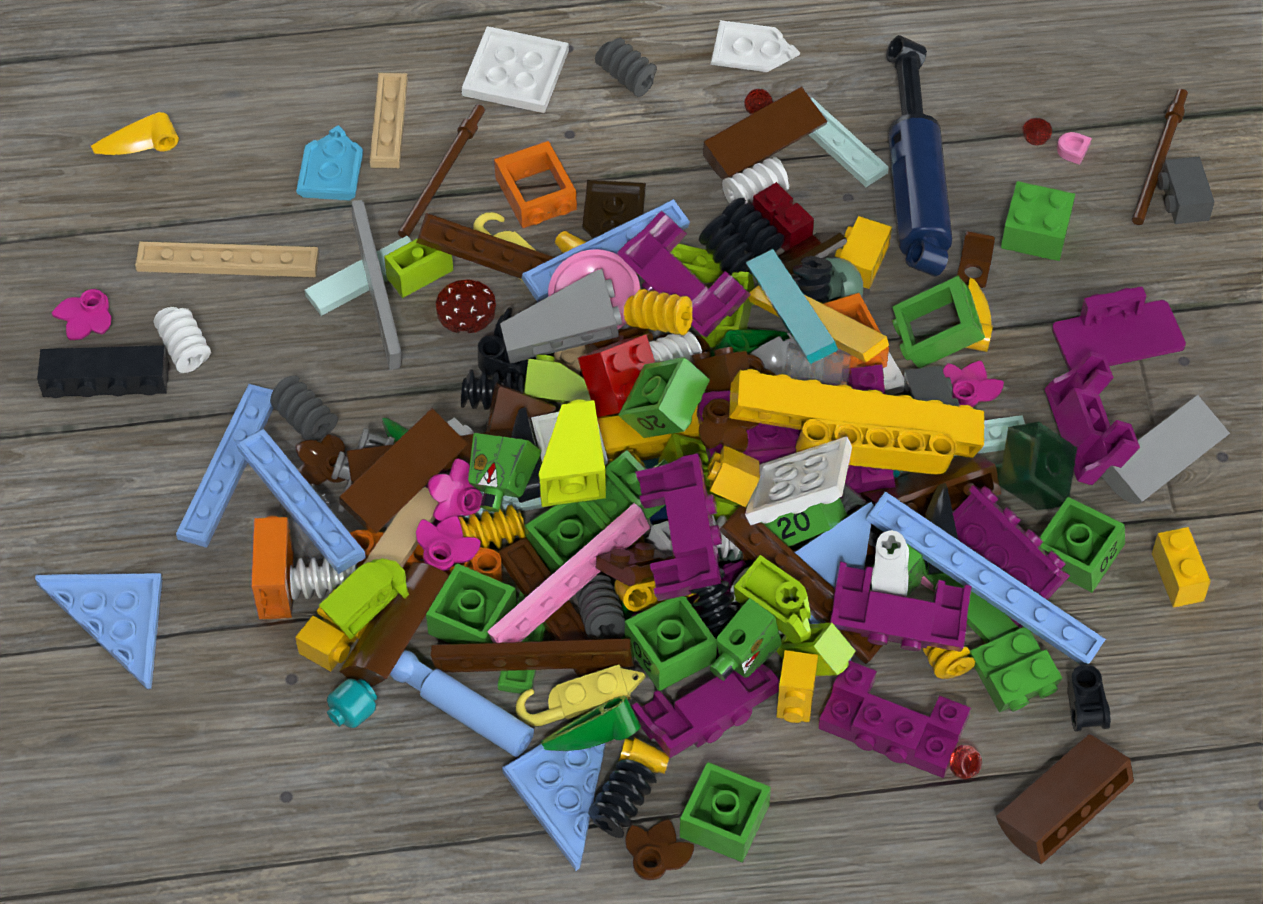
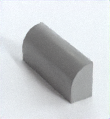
M1196 395L1138 440L1140 449L1122 468L1111 465L1101 477L1122 499L1130 503L1139 504L1228 436L1230 432L1199 395Z

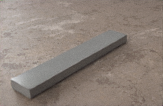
M362 200L352 201V222L389 370L398 369L401 366V348L365 205Z

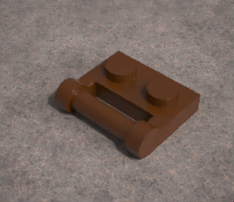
M638 543L632 548L613 549L610 553L596 556L595 568L628 586L640 584L643 579L654 577L650 568L651 563L675 559L676 557L674 555L668 556L656 550L652 544Z

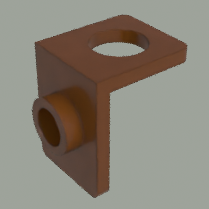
M969 231L965 233L957 276L966 285H968L970 277L965 274V270L969 267H976L981 270L982 275L972 279L977 282L979 287H986L995 243L994 236Z

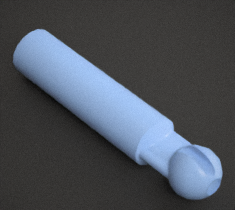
M403 651L390 673L394 680L408 683L420 691V696L515 757L520 756L526 750L533 738L534 729L440 669H430L419 662L416 655L410 651Z

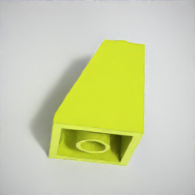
M579 399L561 405L539 471L542 507L606 498L605 465L594 400L585 401Z

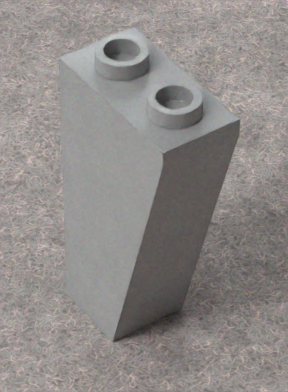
M602 269L594 271L500 323L510 363L534 358L536 355H547L619 337L617 325L622 324L618 306L612 307L610 298L615 297L611 279L605 280Z

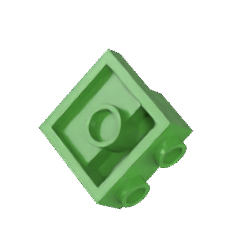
M1025 627L971 650L968 656L974 658V668L999 713L1009 708L1012 712L1017 711L1029 704V699L1037 695L1041 699L1052 695L1058 690L1057 685L1062 680V676L1047 649L1042 651L1032 632Z

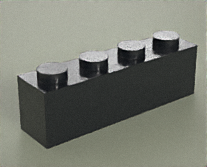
M165 345L40 349L37 380L42 396L61 398L63 396L92 397L98 395L167 394L169 362Z

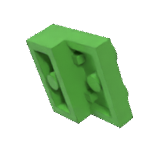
M628 450L605 467L606 498L585 501L607 526L633 503L642 509L646 520L665 506L661 505L644 509L640 502V496H642L641 488L636 477V471L647 468H644ZM663 458L653 468L668 464V462Z

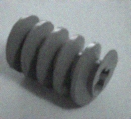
M621 37L603 44L595 55V63L602 66V69L609 72L615 79H618V82L625 85L637 97L643 96L651 88L657 66L653 63L649 64V60L646 57H641V53L637 50L633 51V47L630 44H625V40Z
M289 376L284 378L276 385L271 394V406L282 417L286 418V421L301 434L303 439L318 441L324 438L335 428L338 417L334 413H330V408L323 405L321 399L315 398L313 391L307 390L305 383L299 382V377Z
M596 575L576 593L586 634L591 640L621 639L625 635V616L620 599L615 592L610 578L604 575Z

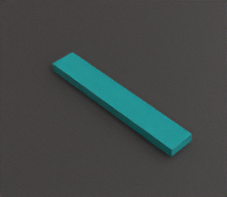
M773 249L746 262L752 276L809 364L838 350L834 339Z

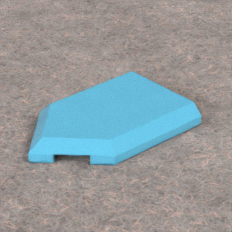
M339 125L329 130V134L320 140H313L305 145L296 190L297 194L303 198L351 200L355 198L363 149L356 142L351 141Z

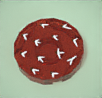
M466 279L450 283L439 292L435 302L438 320L445 328L455 333H460V331H468V334L476 333L486 328L495 316V295L488 286L479 281Z

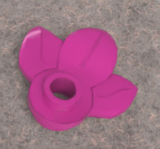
M89 289L83 292L80 298L70 297L65 299L52 312L53 317L67 321L66 335L69 340L83 339L91 331L102 335L109 329L112 321L111 315L107 311L109 308L108 298L97 289Z
M982 361L974 362L962 370L948 363L943 369L945 378L950 377L952 397L958 399L959 405L974 407L978 402L992 401L1003 390V381L987 379L986 369Z
M455 459L449 475L444 473L436 474L428 482L429 493L438 502L433 517L441 522L452 516L459 517L460 515L468 516L474 514L481 508L483 496L478 489L469 484L470 465L464 460Z
M457 516L449 517L437 526L426 520H421L416 530L417 542L424 549L423 559L425 564L432 565L442 571L449 570L454 563L470 561L480 548L481 541L479 539L463 537L462 527ZM440 554L444 557V560L437 559L434 555Z

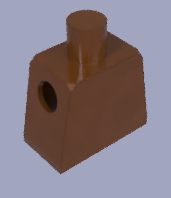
M496 383L486 432L513 429L518 410L524 407L528 411L530 420L532 417L553 413L556 407L551 403Z

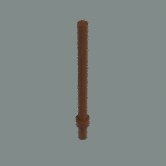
M1178 89L1173 103L1168 106L1165 115L1167 121L1132 218V222L1136 225L1144 223L1158 182V175L1162 171L1177 124L1183 119L1185 113L1184 104L1188 96V92L1185 89Z
M476 104L468 118L463 119L457 129L458 134L398 231V235L401 238L411 235L468 139H472L478 130L477 124L485 112V108L482 105Z

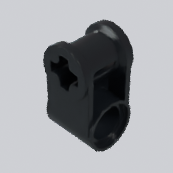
M495 335L481 338L478 342V368L480 371L484 370L487 375L492 376L494 372H498L501 379H504L506 374L510 373L513 382H516L519 374H523L526 383L528 359L510 363L504 339Z
M1079 665L1074 669L1067 688L1073 729L1075 732L1081 731L1085 727L1101 726L1102 729H1109L1111 723L1110 708L1105 696L1101 673L1092 665ZM1085 682L1089 684L1091 687L1084 688L1080 686L1078 683Z

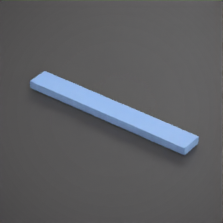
M887 492L882 495L866 518L868 522L883 532L893 530L902 534L906 543L919 552L924 560L963 586H972L971 591L1080 665L1089 664L1106 640Z

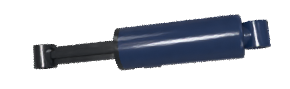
M898 35L890 42L886 53L887 60L893 63L897 70L902 114L901 117L893 121L888 130L898 246L901 252L906 255V263L909 267L937 277L944 271L947 265V251L950 249L953 239L941 127L935 118L923 113L919 69L926 58V47Z

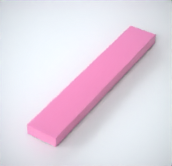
M633 503L487 632L493 643L521 642L601 572L595 568L596 556L610 553L613 549H627L649 530L650 526L642 509Z

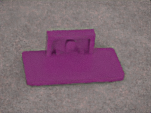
M1142 286L1131 289L1124 288L1117 292L1095 294L1084 298L1080 317L1057 321L1052 327L1053 334L1069 371L1080 363L1089 351L1105 355L1109 366L1183 351L1186 341L1169 303L1165 300L1145 303L1146 293Z

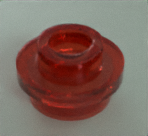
M754 89L746 96L744 107L748 113L753 114L773 103V99L766 90Z
M1033 118L1024 124L1023 135L1028 143L1035 146L1043 145L1052 135V126L1044 119Z
M960 745L955 748L950 757V769L956 777L969 779L980 772L982 757L974 747Z

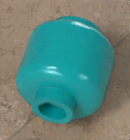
M346 679L328 695L327 703L330 709L327 711V715L338 727L343 724L348 728H356L376 710L375 700H377V695L372 687L363 679L358 681Z

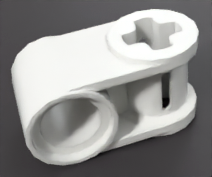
M886 531L877 539L875 565L872 571V591L906 597L909 580V547L903 535L897 531ZM892 543H897L898 548L894 550V554H889L887 549L892 547Z

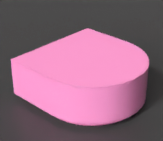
M1075 132L1065 133L1058 140L1057 152L1063 159L1080 165L1091 144L1092 138Z

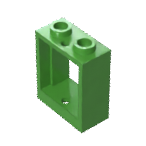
M959 276L892 306L896 317L892 322L897 334L903 340V343L900 344L901 352L907 361L911 359L918 368L929 365L985 339L971 291ZM954 302L961 323L916 344L910 322Z

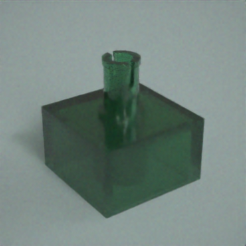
M1039 421L1008 427L1002 463L995 464L999 479L998 485L1037 511L1061 507L1066 498L1070 497L1077 447Z

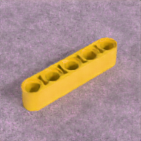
M825 419L807 420L803 424L795 447L796 452H800L847 436L852 445L849 465L935 475L947 471L957 450L954 438L942 432Z

